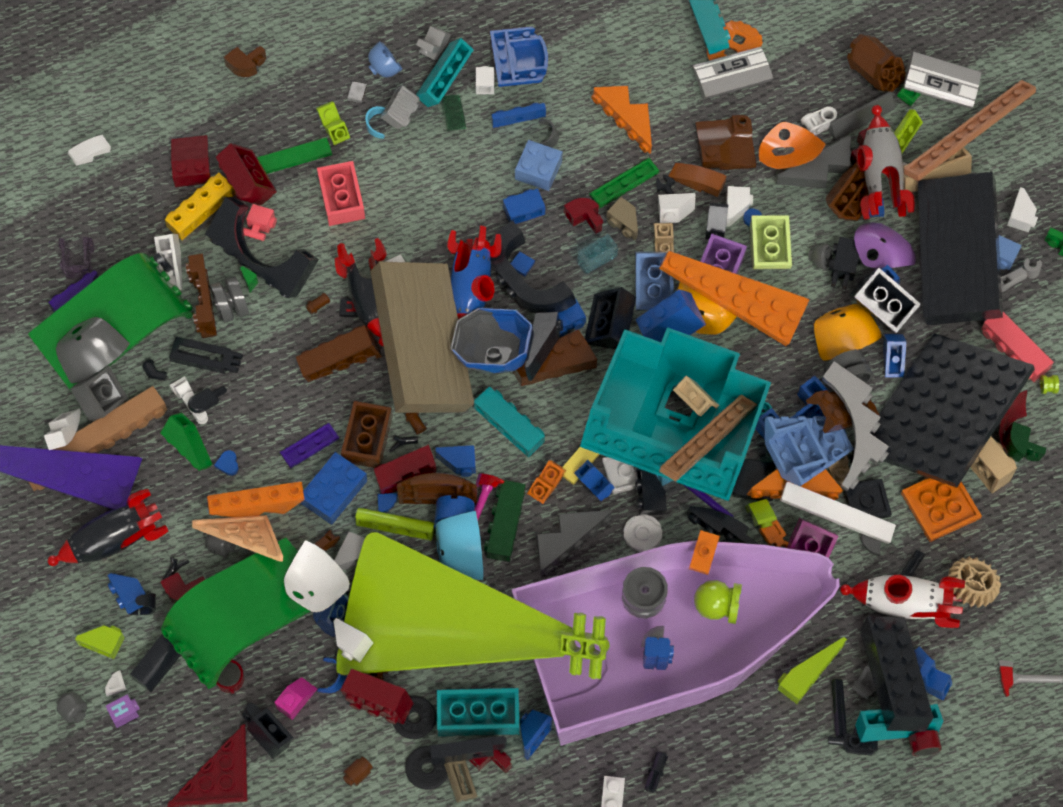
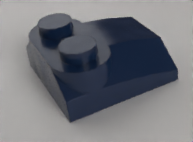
M345 593L325 610L313 612V618L321 630L335 638L334 620L336 618L342 622L345 620L349 600Z

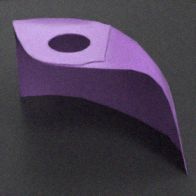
M875 222L862 224L857 228L854 236L855 246L865 266L884 268L886 265H889L891 268L915 265V253L911 244L893 229L882 223ZM884 238L886 243L880 241V239ZM870 249L878 251L879 256L874 261L869 260L867 257V252Z

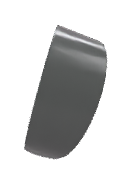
M539 119V124L548 125L553 128L551 136L539 144L552 148L559 140V133L550 120Z

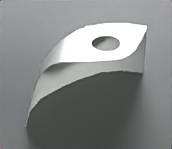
M306 540L295 556L284 578L287 595L311 612H320L331 606L349 589L350 585L348 577L339 565L324 550ZM312 591L314 595L311 596L308 592ZM292 592H299L304 599L295 597Z

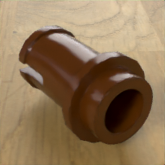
M322 293V295L314 300L307 301L305 307L310 314H316L317 310L330 303V299L326 293Z
M406 413L405 420L411 424L417 435L427 430V427L418 416L419 413Z

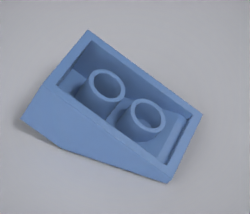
M635 252L636 310H650L674 293V278L659 269L667 252Z

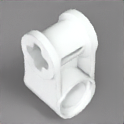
M825 107L805 115L801 119V123L805 125L808 131L817 135L830 128L831 122L836 120L837 112L833 107Z

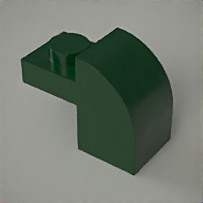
M1013 422L1006 429L1004 436V447L1008 451L1009 457L1016 462H1019L1023 457L1029 461H1039L1045 455L1046 448L1029 442L1031 428Z

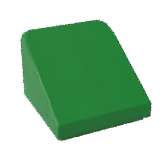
M241 266L242 277L251 293L258 284L257 275Z

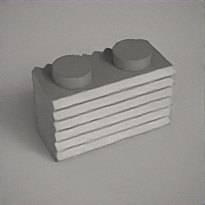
M402 85L395 90L380 118L396 129L406 127L411 120L409 118L410 114L414 113L419 106L417 102L420 98Z

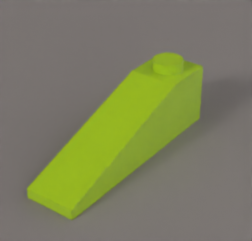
M845 637L839 639L791 669L788 674L784 673L778 680V690L798 704L842 649L847 639Z

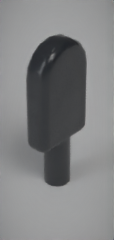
M222 386L212 392L209 388H206L189 399L188 408L194 413H203L219 403L218 397L225 394L227 389Z

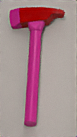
M478 474L476 485L477 487H482L475 507L477 520L480 518L487 497L492 489L496 488L498 484L505 482L502 479L489 474Z

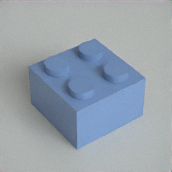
M528 140L515 168V180L549 191L562 163L563 151Z

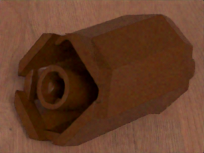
M860 34L851 42L850 48L852 50L847 55L850 68L860 73L876 89L893 92L905 80L906 72L902 58L894 55L876 37Z

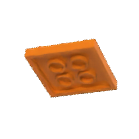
M927 478L901 491L904 500L929 542L973 523L982 517L962 482L955 488Z

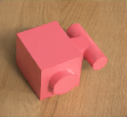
M253 204L246 218L247 226L252 229L244 228V236L264 241L266 234L260 232L269 233L270 229L275 227L277 218H275L274 210Z

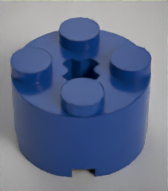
M451 495L438 498L435 509L434 528L436 529V524L443 519L475 511L474 501L463 496H457V499H451Z

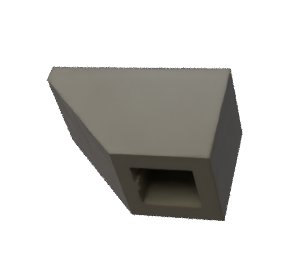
M620 197L607 211L606 220L613 228L617 227L621 230L626 226L621 231L626 238L632 236V239L636 240L638 236L636 208Z

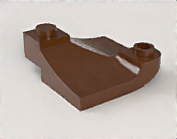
M732 115L731 118L726 120L695 122L702 167L707 169L719 168L720 170L756 168L752 123L748 116Z

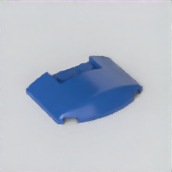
M522 27L490 31L498 87L541 83L548 68V52L541 35L538 36L534 33L535 28Z

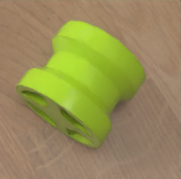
M1046 375L1040 376L1041 394H1047L1048 392L1058 394V375H1052L1051 377Z

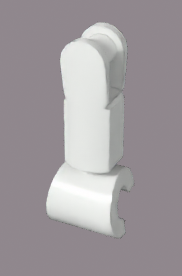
M184 376L172 383L170 388L179 399L182 398L188 408V401L194 396V393ZM189 409L199 424H205L208 421L206 411L199 414Z

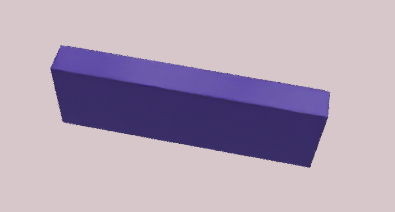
M327 423L281 451L280 455L291 469L339 440V436L330 423Z

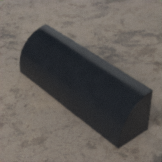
M162 634L130 675L134 681L152 692L181 654L175 651L172 643Z

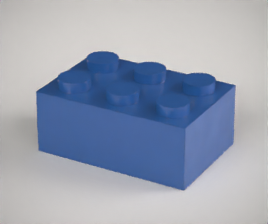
M335 452L304 489V501L301 504L332 525L366 484L367 474Z

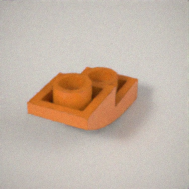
M549 460L527 494L544 504L567 470L554 461Z

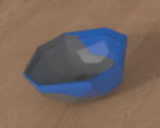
M478 308L457 320L450 350L465 368L491 376L515 371L525 363L533 327L517 310Z

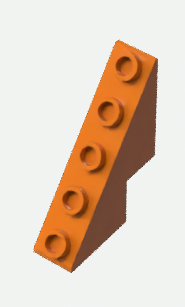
M628 86L594 87L593 95L591 96L593 102L597 105L600 104L605 114L609 117L612 116L617 126L621 129L624 128L629 138L633 141L636 140L644 153L648 152L651 154L652 142L648 103L630 104Z
M776 469L753 486L747 495L752 498L770 496L772 499L781 498L785 483L789 481L783 479L778 469ZM826 469L800 486L832 500H837L843 491Z
M302 482L207 496L209 515L245 517L260 516L264 512L285 514L304 501Z

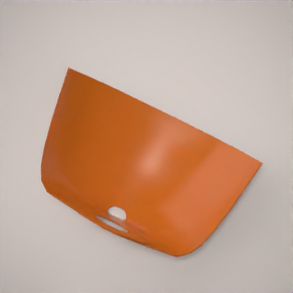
M781 122L763 139L759 148V161L775 169L800 166L813 161L821 154L826 144L803 127L788 122ZM780 130H789L790 137L787 140H781L779 138ZM774 148H795L792 153L787 155L775 156L772 153Z

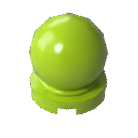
M718 580L704 582L697 588L694 594L696 610L702 617L707 619L719 620L726 616L728 623L736 624L742 584L734 583L733 588H729L724 582Z

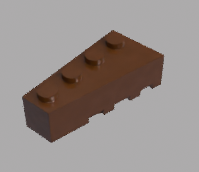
M578 329L558 339L532 381H528L525 363L512 372L520 385L525 386L571 373L597 368L598 359Z

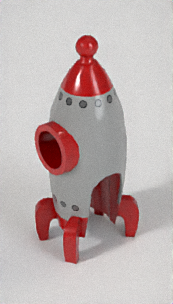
M874 105L871 109L874 118L868 126L863 145L859 146L857 150L858 168L860 171H864L869 196H865L861 200L862 215L865 220L870 219V211L871 215H879L878 207L882 206L881 174H883L889 182L893 208H898L899 217H905L906 204L908 213L914 212V195L911 191L904 190L903 159L898 139L888 122L881 117L882 107Z

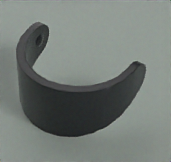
M150 593L136 597L135 603L143 606L140 608V615L155 613L156 594ZM138 609L130 613V615H138Z

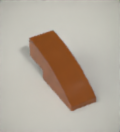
M675 163L669 174L678 183L699 192L703 190L716 197L719 196L727 177L714 170L685 163Z

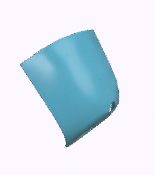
M476 511L439 521L436 524V546L439 562L475 580H483L482 549Z

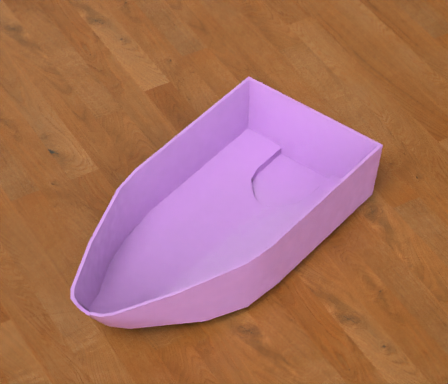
M697 541L668 544L512 589L514 599L573 627L574 613L582 612L586 614L585 632L592 633L594 616H604L606 618L605 636L608 638L610 647L606 652V659L602 660L601 679H591L589 677L590 659L583 658L581 675H571L569 673L571 657L569 655L533 659L560 745L697 705L735 689L765 664L834 597L840 585L839 578L835 579L832 576L831 570L834 565L832 561L819 553L760 544L718 542L709 574L706 575L689 570ZM640 567H651L658 570L665 577L668 584L666 603L662 611L656 616L647 619L631 615L624 608L621 600L623 582L626 576L632 570ZM708 580L724 582L729 588H733L734 583L742 584L736 624L728 623L726 616L719 620H710L699 614L694 605V594L701 584ZM656 626H664L663 638H669L670 645H674L672 664H668L666 670H656V668L654 670L644 669L643 667L644 647H641L644 635ZM575 640V644L581 648L580 643ZM594 644L595 649L600 651V647Z

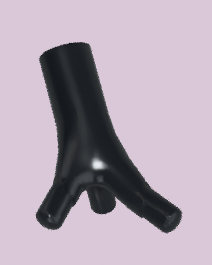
M394 435L393 440L397 441V443L389 449V452H393L396 448L403 445L418 444V437Z
M173 556L170 557V567L162 580L172 576L182 566L190 563L189 560L177 563L178 559H174Z

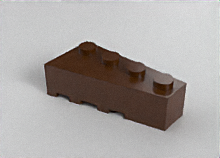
M364 325L355 327L349 333L340 334L329 342H323L312 350L303 351L296 357L303 377L310 382L333 374L334 369L342 371L348 369L352 363L362 364L367 362L369 357L375 356L377 359L382 357L375 337Z

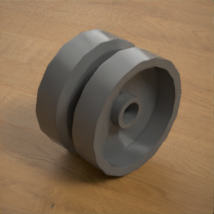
M235 276L225 280L227 291H225L222 283L219 281L210 284L215 307L224 323L233 321L234 314L232 308H234L237 316L240 318L249 315L244 295Z
M857 349L841 353L824 366L826 373L835 361L866 384L873 377L868 364H865L866 359L863 353Z
M640 567L632 570L623 582L621 600L624 608L637 618L647 619L656 616L662 611L666 603L668 593L666 579L658 570L651 567Z

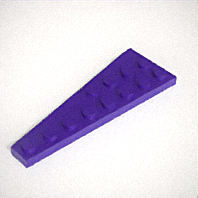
M0 445L1 473L112 510L126 506L142 462V458L133 456Z

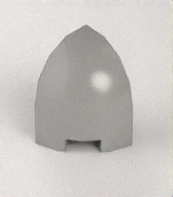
M656 626L650 629L644 635L641 647H644L647 637H656L658 640L663 638L664 626Z

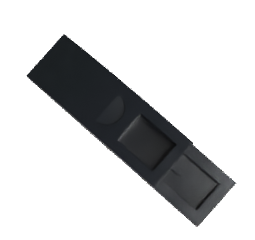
M690 506L688 508L687 516L689 521L694 525L699 524L702 526L705 532L718 536L723 533L725 539L733 538L744 544H758L746 535L749 527L732 516L704 507Z

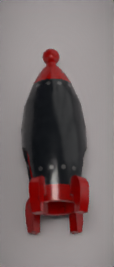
M379 238L374 240L376 251L370 250L371 257L368 260L370 271L379 261H383L387 255L386 249ZM340 243L337 246L338 257L335 258L336 272L340 277L347 278L353 307L359 319L373 334L380 337L379 344L384 347L372 278L366 279L360 276L352 252L348 255L345 245Z
M149 489L131 494L127 500L128 505L105 512L81 525L65 541L57 556L51 555L48 557V564L56 566L59 561L66 563L96 562L125 550L143 537L148 541H154L169 532L167 526L164 525L156 528L154 524L155 521L162 518L160 512L153 515L149 514L158 509L156 504L153 503L145 506L142 501L151 496Z

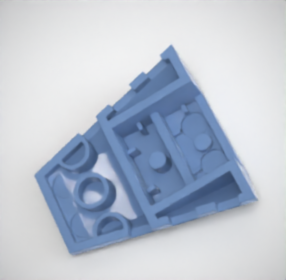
M798 416L797 418L766 417L765 445L781 477L795 485L802 486L854 450L844 430L824 433L825 416H814L813 418H806L805 416Z

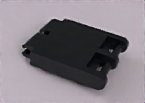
M744 459L732 491L734 497L773 501L770 496L752 498L747 493L753 486L767 477L768 469H770V474L774 472V469H776L775 463Z

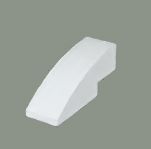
M80 408L62 413L48 423L51 431L45 434L44 438L49 450L66 446L71 442L79 425Z

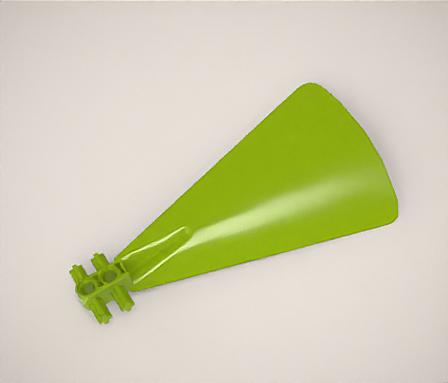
M373 532L366 536L361 548L344 623L365 633L373 644L360 663L354 659L352 661L347 660L341 655L342 651L338 649L336 670L340 675H348L351 669L362 673H376L554 658L569 655L571 656L569 669L571 675L582 674L583 658L590 659L589 677L591 679H601L602 660L606 659V652L609 650L610 645L607 640L608 638L605 636L606 618L604 616H594L592 633L585 632L586 614L582 612L574 613L573 627L397 541L380 533ZM575 640L580 643L581 648L575 644ZM594 644L600 647V651L595 649Z

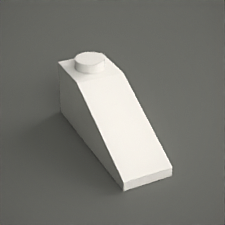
M178 234L154 237L156 252L163 254L173 267L169 273L166 272L171 278L169 282L172 286L176 285L182 290L181 250ZM159 265V269L163 271V267Z

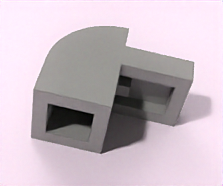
M430 26L425 39H418L416 45L421 47L419 53L436 60L447 45L451 34L437 27Z

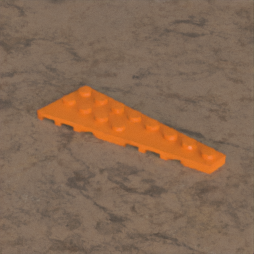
M671 251L666 253L659 267L660 270L784 346L789 345L809 302V299Z

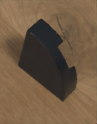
M157 253L154 256V260L163 267L164 271L169 273L173 269L163 254Z

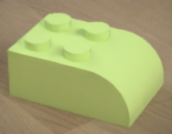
M752 216L750 222L752 268L791 269L789 216Z

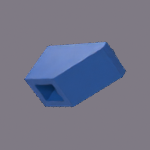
M112 573L107 575L110 583L107 585L112 594H117L118 598H116L120 609L125 608L126 612L130 614L143 607L135 603L137 596L146 594L138 579Z

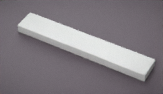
M790 482L785 483L780 499L781 502L886 544L891 543L895 524Z

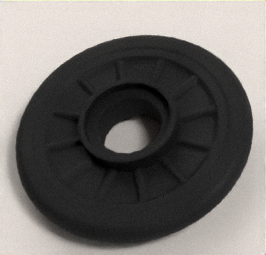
M410 696L413 705L404 724L397 722L393 726L405 738L420 739L428 735L434 728L436 711L427 699L420 696ZM411 713H418L420 719L417 722L409 721L408 717Z
M421 746L408 756L405 772L407 778L414 786L425 790L435 789L441 786L448 778L444 766L445 763L435 764L431 772H424L422 765L427 762L432 764L430 746Z

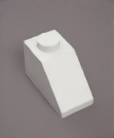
M728 186L726 204H728L726 227L731 226L749 209V206L753 205V195H750V187Z
M1020 187L1007 226L1029 232L1031 227H1035L1038 217L1035 216L1037 209L1024 188Z
M695 193L658 195L660 223L680 222L694 211Z
M336 618L334 620L337 646L342 651L341 655L349 661L354 659L360 663L373 642L365 633Z

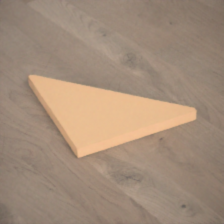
M267 515L192 520V528L274 560L283 561V554Z

